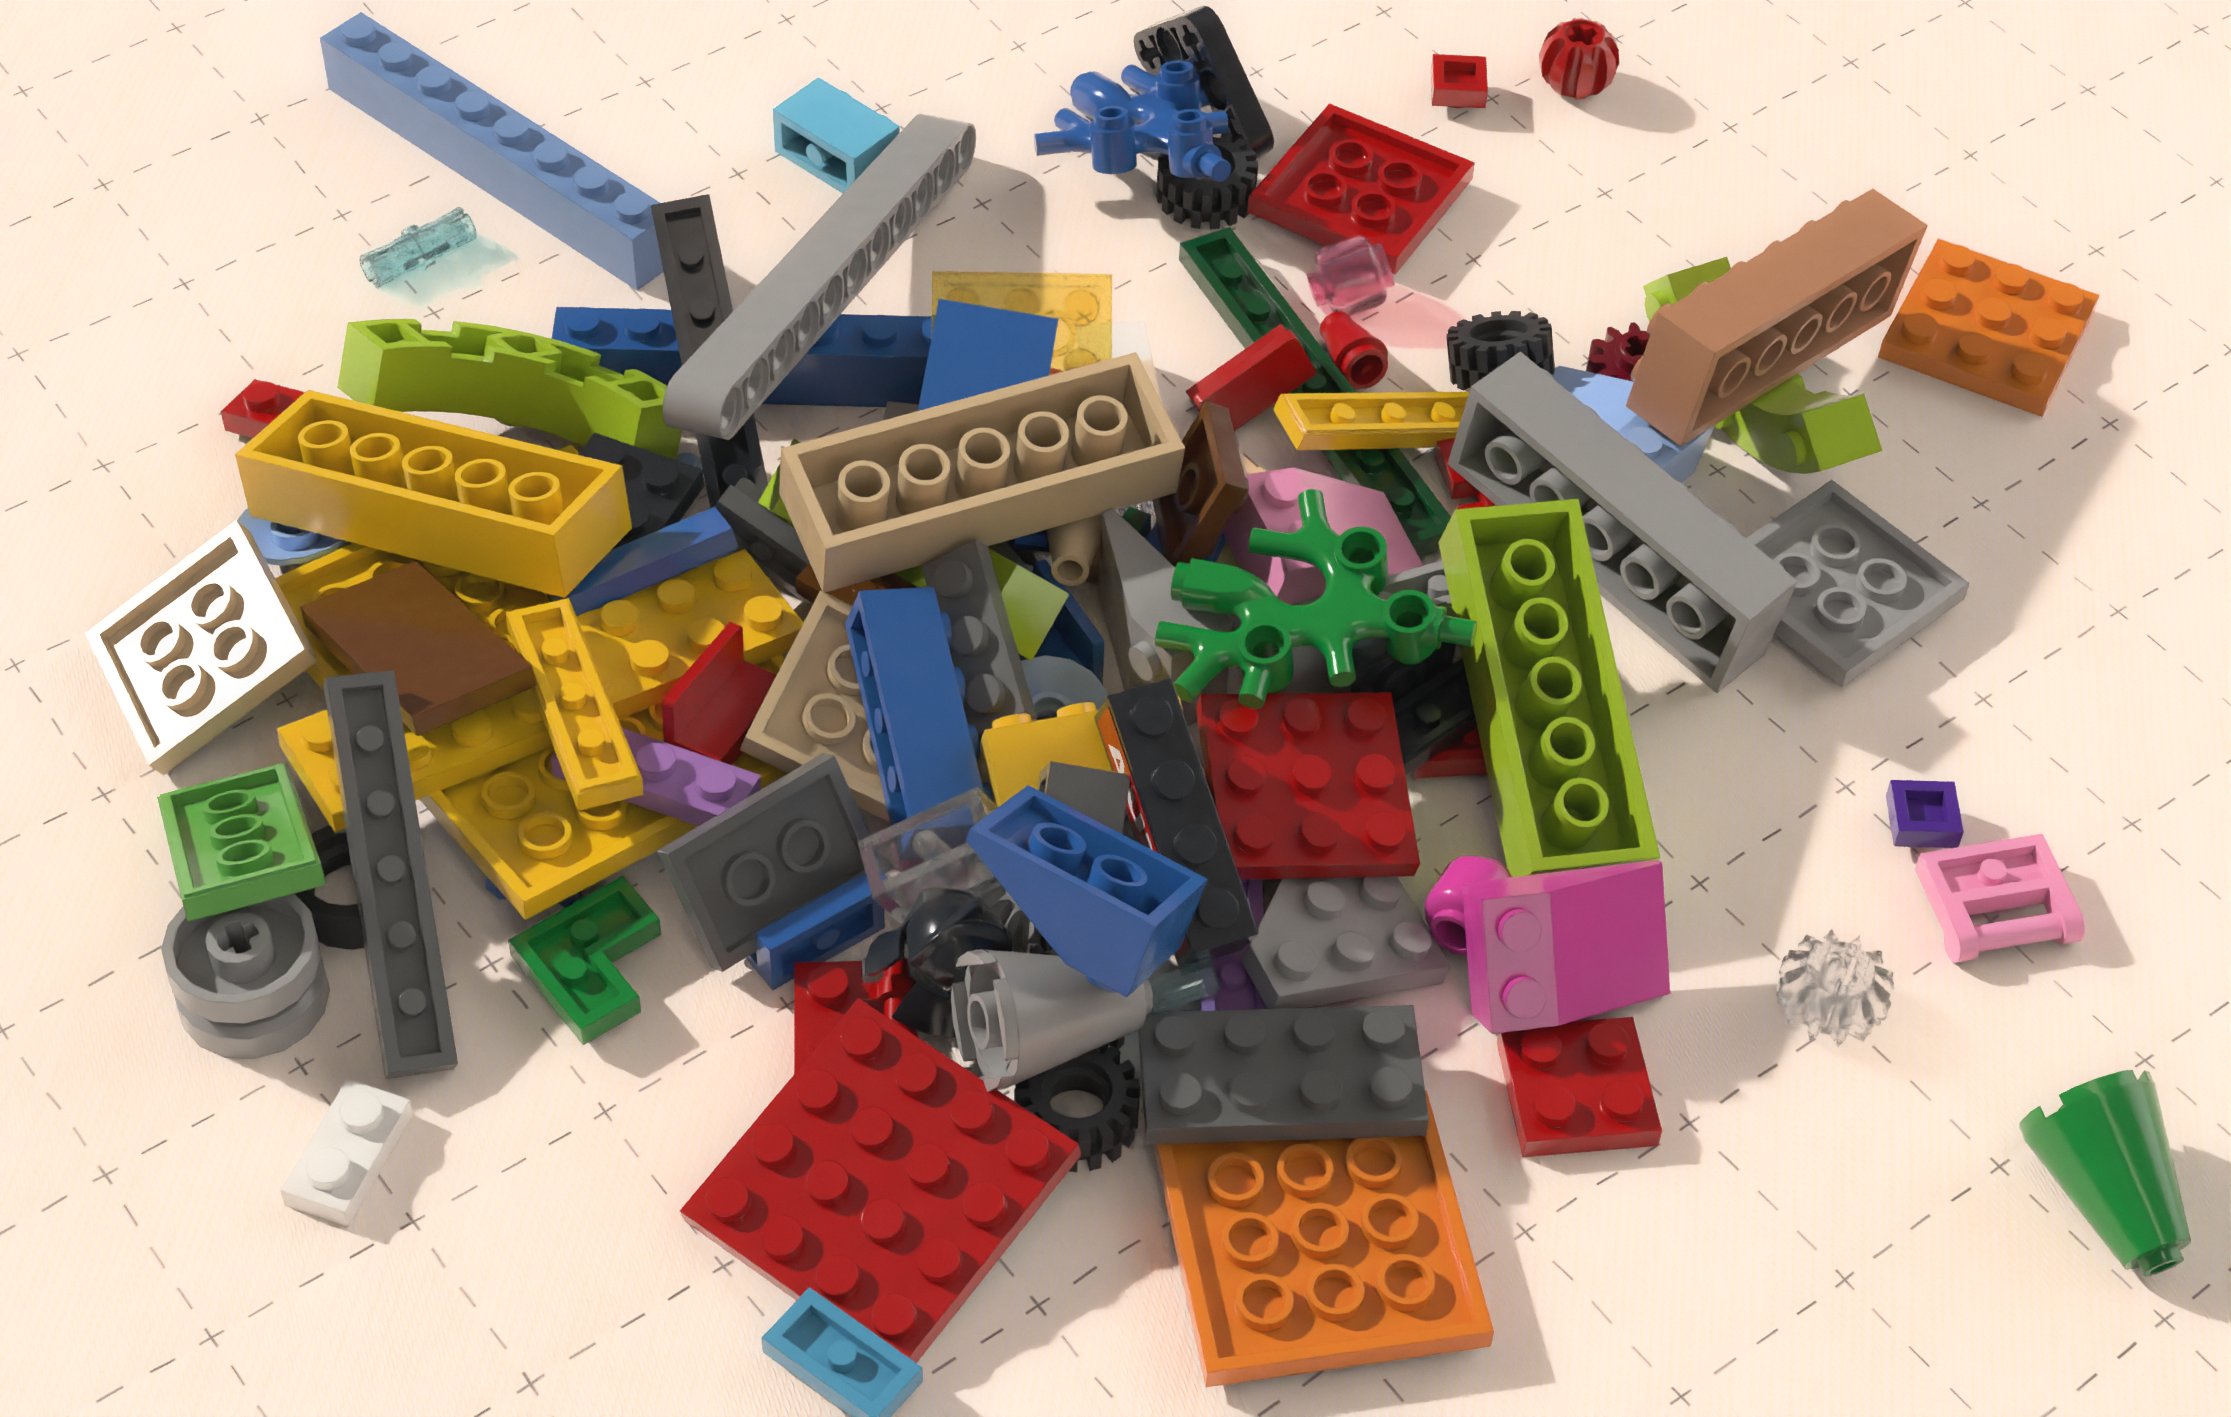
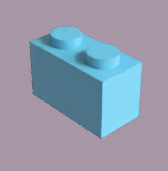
M819 77L772 109L775 152L841 193H844L900 133V126L891 119L877 113L854 99L847 92L839 90Z

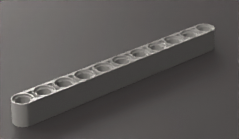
M922 113L917 114L673 375L668 383L663 400V419L666 426L726 440L732 438L968 170L976 148L977 136L974 124Z

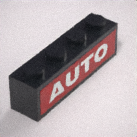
M1166 679L1107 696L1094 719L1112 772L1124 773L1130 778L1126 814L1136 842L1208 879L1182 945L1174 953L1178 968L1182 969L1243 950L1259 932L1172 679Z

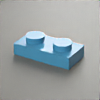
M810 1287L761 1337L764 1354L851 1417H891L923 1382V1370L920 1365Z

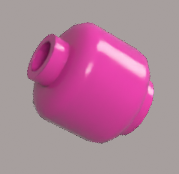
M1461 856L1446 866L1423 906L1425 920L1430 927V932L1443 948L1455 954L1467 955L1462 883L1513 877L1509 870L1497 860L1479 856Z

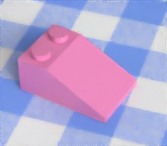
M1295 467L1245 474L1249 482L1246 502L1238 513L1231 515L1222 529L1241 569L1260 578L1279 599L1288 604L1321 596L1326 587L1323 573L1315 566L1302 561L1250 553L1249 539L1254 527L1285 533L1298 531L1302 526L1298 495L1308 489H1317L1323 493L1328 523L1331 529L1339 536L1350 528L1360 526L1373 528L1383 535L1387 543L1389 575L1423 566L1384 492Z

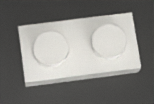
M346 1079L280 1190L284 1206L349 1227L413 1116L410 1099Z

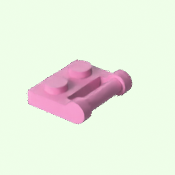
M2043 833L1920 854L1915 871L1942 927L1945 948L1949 958L1954 963L1974 960L1978 957L1979 952L2053 939L2057 944L2063 945L2080 942L2084 938L2085 925L2081 910ZM2044 904L2048 914L1978 926H1974L1970 919L1971 915Z

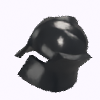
M948 887L928 888L921 891L903 925L880 934L870 945L865 960V976L874 977L888 970L904 958L905 944H907L909 952L908 963L911 966L918 968L939 983L952 988V983L965 980L967 966L956 967L959 957L968 951L980 949L1012 952V940L998 916L984 903L982 896L974 897L971 893ZM922 981L916 982L901 1001L892 1018L909 1028L927 1035L943 1038L956 1037L952 1018L951 990L944 992Z

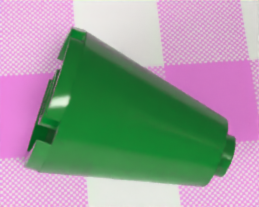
M2133 1069L2095 1078L2059 1094L2063 1105L2058 1111L2048 1117H2045L2041 1106H2038L2019 1122V1130L2026 1144L2124 1269L2140 1268L2144 1276H2152L2167 1271L2184 1261L2180 1250L2191 1243V1237L2157 1087L2149 1071L2144 1070L2138 1080Z

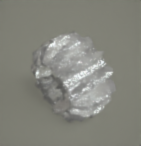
M1833 929L1823 937L1822 941L1806 934L1803 940L1798 943L1797 949L1789 950L1788 955L1784 956L1779 969L1780 978L1776 988V1003L1787 1008L1785 1013L1787 1025H1807L1809 1041L1819 1036L1820 1033L1827 1034L1831 1037L1837 1048L1846 1041L1848 1035L1864 1042L1866 1037L1872 1033L1874 1026H1880L1881 1022L1887 1018L1892 1004L1890 996L1894 987V972L1882 968L1884 963L1882 960V950L1863 951L1861 949L1860 934L1849 943L1840 941Z

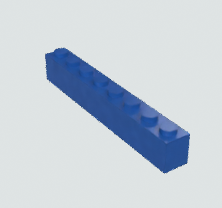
M556 307L551 339L601 354L599 365L622 375H624L625 370L636 369L667 386L673 375L682 367L671 310ZM840 314L762 404L886 407L887 402L892 401L919 405L936 316Z

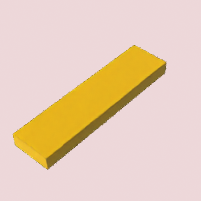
M1469 392L1280 394L1273 410L1296 450L1436 448L1438 440L1456 438Z
M567 598L506 612L507 629L515 650L533 668L536 686L532 687L531 691L578 811L644 795L643 778L570 599Z

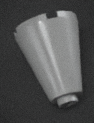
M983 949L968 951L959 957L956 967L967 966L965 980L952 983L951 989L953 1026L960 1054L964 1062L977 1061L984 1075L979 1078L984 1081L988 1092L1011 1087L1141 1029L1144 1025L1146 1014H1149L1153 1007V992L1148 979L1128 997H1125L1118 992H1108L1097 988L1088 981L1086 975L1069 967L1056 955Z

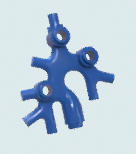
M1187 61L1167 62L1160 67L1158 75L1150 74L1133 64L1126 66L1121 73V80L1125 85L1141 93L1137 95L1129 94L1117 82L1097 71L1080 74L1071 84L1070 95L1072 103L1078 111L1093 120L1090 122L1072 110L1063 108L1056 113L1054 118L1055 126L1060 131L1034 134L1036 156L1071 152L1089 153L1092 156V168L1102 174H1122L1133 170L1137 166L1136 155L1145 152L1169 156V170L1178 177H1196L1201 179L1208 176L1217 182H1222L1231 173L1230 163L1222 158L1221 151L1213 144V135L1228 133L1226 111L1209 113L1201 111V108L1209 106L1208 99L1200 86L1199 74L1193 70V64Z

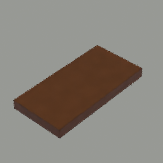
M417 561L300 606L304 625L353 674L394 670L402 722L416 736L430 732L536 686L532 666Z

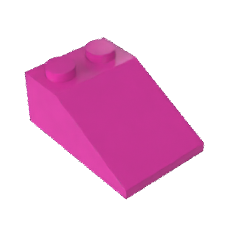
M1654 860L1462 883L1471 1015L1491 1034L1559 1026L1671 994L1663 866L1661 861Z

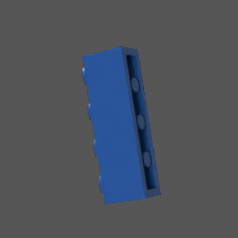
M934 587L859 591L845 622V627L897 854L949 850L960 847L971 848L966 842L970 828L993 812L994 805L991 788L987 782H981L978 770V733L973 724H967L963 708L965 699L964 676L959 667H953L949 650L952 636L949 616L946 611H940Z

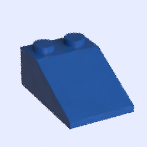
M1029 785L971 827L966 838V842L1062 961L1069 967L1086 975L1088 981L1097 988L1108 992H1118L1125 997L1133 993L1180 949L1208 880Z

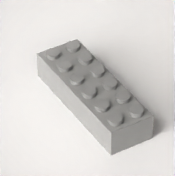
M1519 352L1471 386L1448 460L1450 467L1496 506L1579 499L1600 594L1716 693L1720 692L1765 655L1798 582L1785 571L1781 564L1764 554L1741 535L1730 522L1717 515L1694 496L1683 483L1671 477L1647 457L1637 445L1630 443L1601 419L1595 410L1584 405L1560 385L1548 371L1537 366L1522 352Z

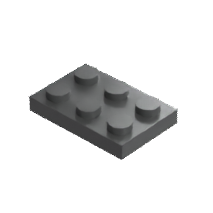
M824 753L657 850L711 968L722 972L756 952L755 932L868 870L875 879L886 872L835 756Z

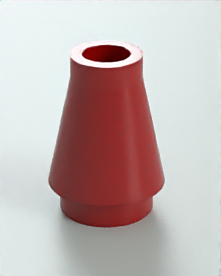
M1337 311L1326 316L1320 324V335L1326 343L1330 359L1352 388L1367 389L1379 383L1388 369V351L1385 344L1354 322L1346 312Z

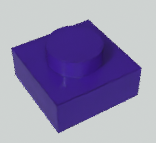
M1890 780L1885 796L1894 846L1959 847L1964 830L1954 781Z

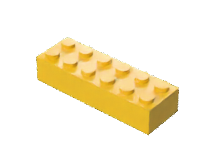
M307 390L235 454L249 514L252 517L564 598L632 529L621 465L312 390Z

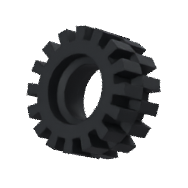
M1223 133L1220 138L1213 137V144L1221 151L1222 158L1231 165L1229 177L1222 182L1204 181L1196 179V177L1183 178L1175 176L1169 170V156L1160 154V157H1158L1156 198L1158 203H1162L1161 210L1166 215L1174 212V221L1181 225L1187 218L1191 219V228L1196 229L1201 228V222H1209L1210 230L1220 229V220H1224L1228 226L1237 224L1238 215L1242 218L1249 215L1247 213L1249 195L1257 186L1258 174L1256 153L1253 148L1247 150V142L1239 138L1232 143L1231 133Z
M1501 311L1491 312L1490 317L1478 314L1472 316V321L1465 319L1458 321L1457 327L1451 326L1448 329V334H1446L1450 381L1453 385L1457 384V388L1463 391L1471 388V386L1519 352H1522L1540 368L1554 375L1552 325L1547 318H1538V314L1529 312L1521 316V311H1511L1509 315H1501Z
M1112 1045L1104 1054L1100 1053V1047L1017 1083L1014 1089V1101L1079 1144L1081 1156L1078 1160H1087L1089 1171L1101 1168L1102 1154H1105L1111 1163L1119 1159L1122 1154V1145L1129 1148L1134 1141L1135 1129H1138L1139 1078L1134 1079L1135 1067L1129 1059L1120 1064L1121 1051ZM1079 1090L1097 1096L1102 1100L1104 1106L1101 1111L1094 1115L1074 1118L1064 1116L1053 1110L1050 1101L1060 1093ZM1078 1160L1069 1172H1077Z

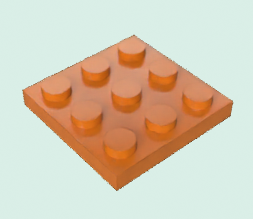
M1938 238L1884 336L1878 358L2043 417L2093 316L2100 295L2081 289L2071 283H2065L2044 276L2017 264L2007 263L1970 250L1965 246Z

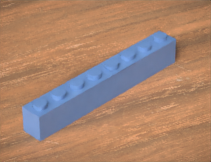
M362 12L320 37L329 90L638 291L664 272L651 205L660 203L659 201Z

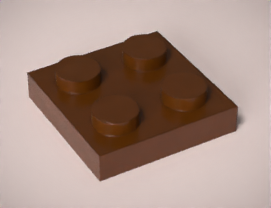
M1207 401L1182 439L1185 452L1177 493L1152 499L1163 554L1174 567H1176L1178 562L1190 564L1192 558L1203 560L1204 557L1208 558L1212 555L1217 546L1220 532L1231 515L1238 513L1242 509L1249 491V482L1244 474L1238 450L1239 441L1234 433L1229 409Z

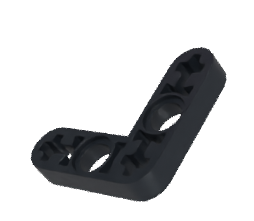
M1202 5L1158 21L1134 35L1133 43L1136 55L1141 65L1150 74L1158 75L1160 67L1171 61H1187L1193 64V70L1199 74L1200 86L1207 96L1212 112L1226 111L1228 133L1232 134V143L1239 138L1247 142V150L1253 148L1256 153V159L1273 149L1274 137L1271 127L1226 29L1213 9Z

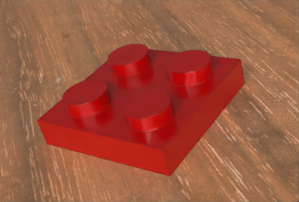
M1633 1017L1573 1021L1559 1026L1498 1033L1497 1047L1522 1157L1659 1145L1662 1127Z

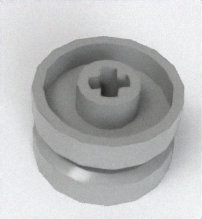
M295 894L187 922L184 907H182L167 925L161 947L166 973L175 997L183 1029L199 1047L224 1058L256 1059L283 1052L308 1036L325 1014L330 987L321 956L319 941L311 911Z

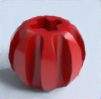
M1573 18L1571 21L1560 22L1547 33L1539 52L1541 75L1546 83L1550 84L1555 93L1575 99H1585L1590 95H1598L1612 83L1620 63L1618 44L1612 33L1608 32L1602 23L1583 18Z

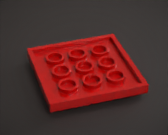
M858 998L680 1209V1213L687 1224L797 1301L810 1287L917 1363L1080 1158L1081 1152L1077 1142L1000 1091L988 1092L982 1079Z

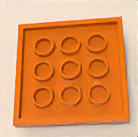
M1425 1090L1429 1124L1426 1136L1153 1144L1205 1387L1491 1347L1494 1330L1427 1090Z

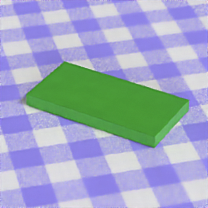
M280 763L163 793L157 797L187 922L326 885L322 866L288 764Z

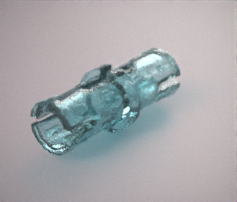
M458 206L420 227L412 224L401 231V236L393 239V241L360 255V266L369 282L372 281L373 286L379 289L407 272H411L419 267L422 270H426L436 264L435 259L455 248L474 241L477 238L476 228L469 214H464V209Z

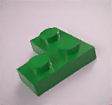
M621 876L508 939L510 955L581 1044L585 1045L641 1012L639 995L612 963L661 935L659 917L626 878Z

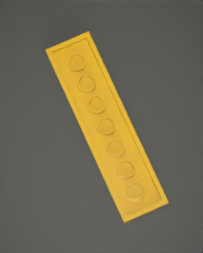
M746 549L681 573L620 600L608 602L601 608L587 611L577 616L618 719L647 709L652 705L662 703L666 694L729 622L743 627L744 661L753 665L789 652L804 623ZM512 639L506 640L505 642L515 650ZM531 689L420 736H416L403 723L415 801L437 790H444L553 746ZM327 709L277 728L280 748L334 832L346 829Z

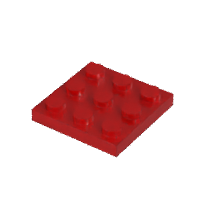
M1329 103L1249 195L1247 213L1396 275L1472 181L1475 162Z
M1391 692L1267 693L1264 705L1260 709H1251L1243 706L1238 701L1239 694H1200L1196 712L1205 777L1240 880L1415 876L1420 866V858Z

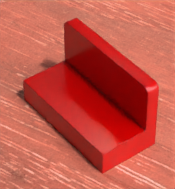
M1280 324L1185 392L1199 412L1206 401L1227 407L1233 429L1236 431L1276 403L1280 394L1290 393L1317 374L1294 333L1291 330H1286Z
M729 622L663 698V742L730 765L741 755L743 751L740 748L777 676V674L744 661L742 626Z

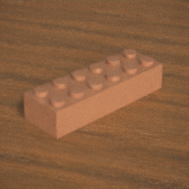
M1872 188L1851 201H1842L1833 212L1821 219L1808 221L1798 232L1783 241H1773L1762 253L1747 262H1737L1726 274L1710 283H1701L1690 295L1673 305L1669 303L1663 305L1653 315L1648 324L1647 333L1650 337L1643 356L1632 370L1631 380L1634 383L1626 407L1679 446L1689 442L1890 317L1928 225Z

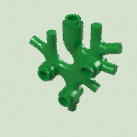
M1308 489L1298 495L1302 521L1301 528L1296 532L1285 533L1254 527L1249 539V552L1302 561L1315 566L1323 573L1326 580V587L1322 596L1315 602L1307 605H1290L1279 599L1264 581L1244 569L1194 558L1191 559L1190 564L1178 562L1172 577L1171 599L1182 602L1184 609L1236 616L1241 620V625L1235 631L1220 632L1160 621L1156 630L1155 645L1157 647L1189 652L1195 656L1193 662L1173 683L1177 696L1182 700L1191 703L1220 672L1229 667H1237L1242 670L1244 679L1238 701L1245 707L1260 709L1264 705L1267 693H1278L1291 682L1294 675L1293 648L1299 646L1317 648L1326 659L1330 683L1336 687H1344L1356 680L1352 647L1363 639L1384 638L1385 647L1393 658L1404 664H1417L1429 657L1435 649H1439L1442 642L1472 647L1477 631V621L1447 616L1446 607L1434 605L1428 595L1417 590H1402L1393 594L1387 600L1380 598L1378 595L1385 589L1389 580L1387 543L1385 538L1377 530L1362 526L1350 528L1339 536L1331 529L1328 523L1323 493L1317 489Z

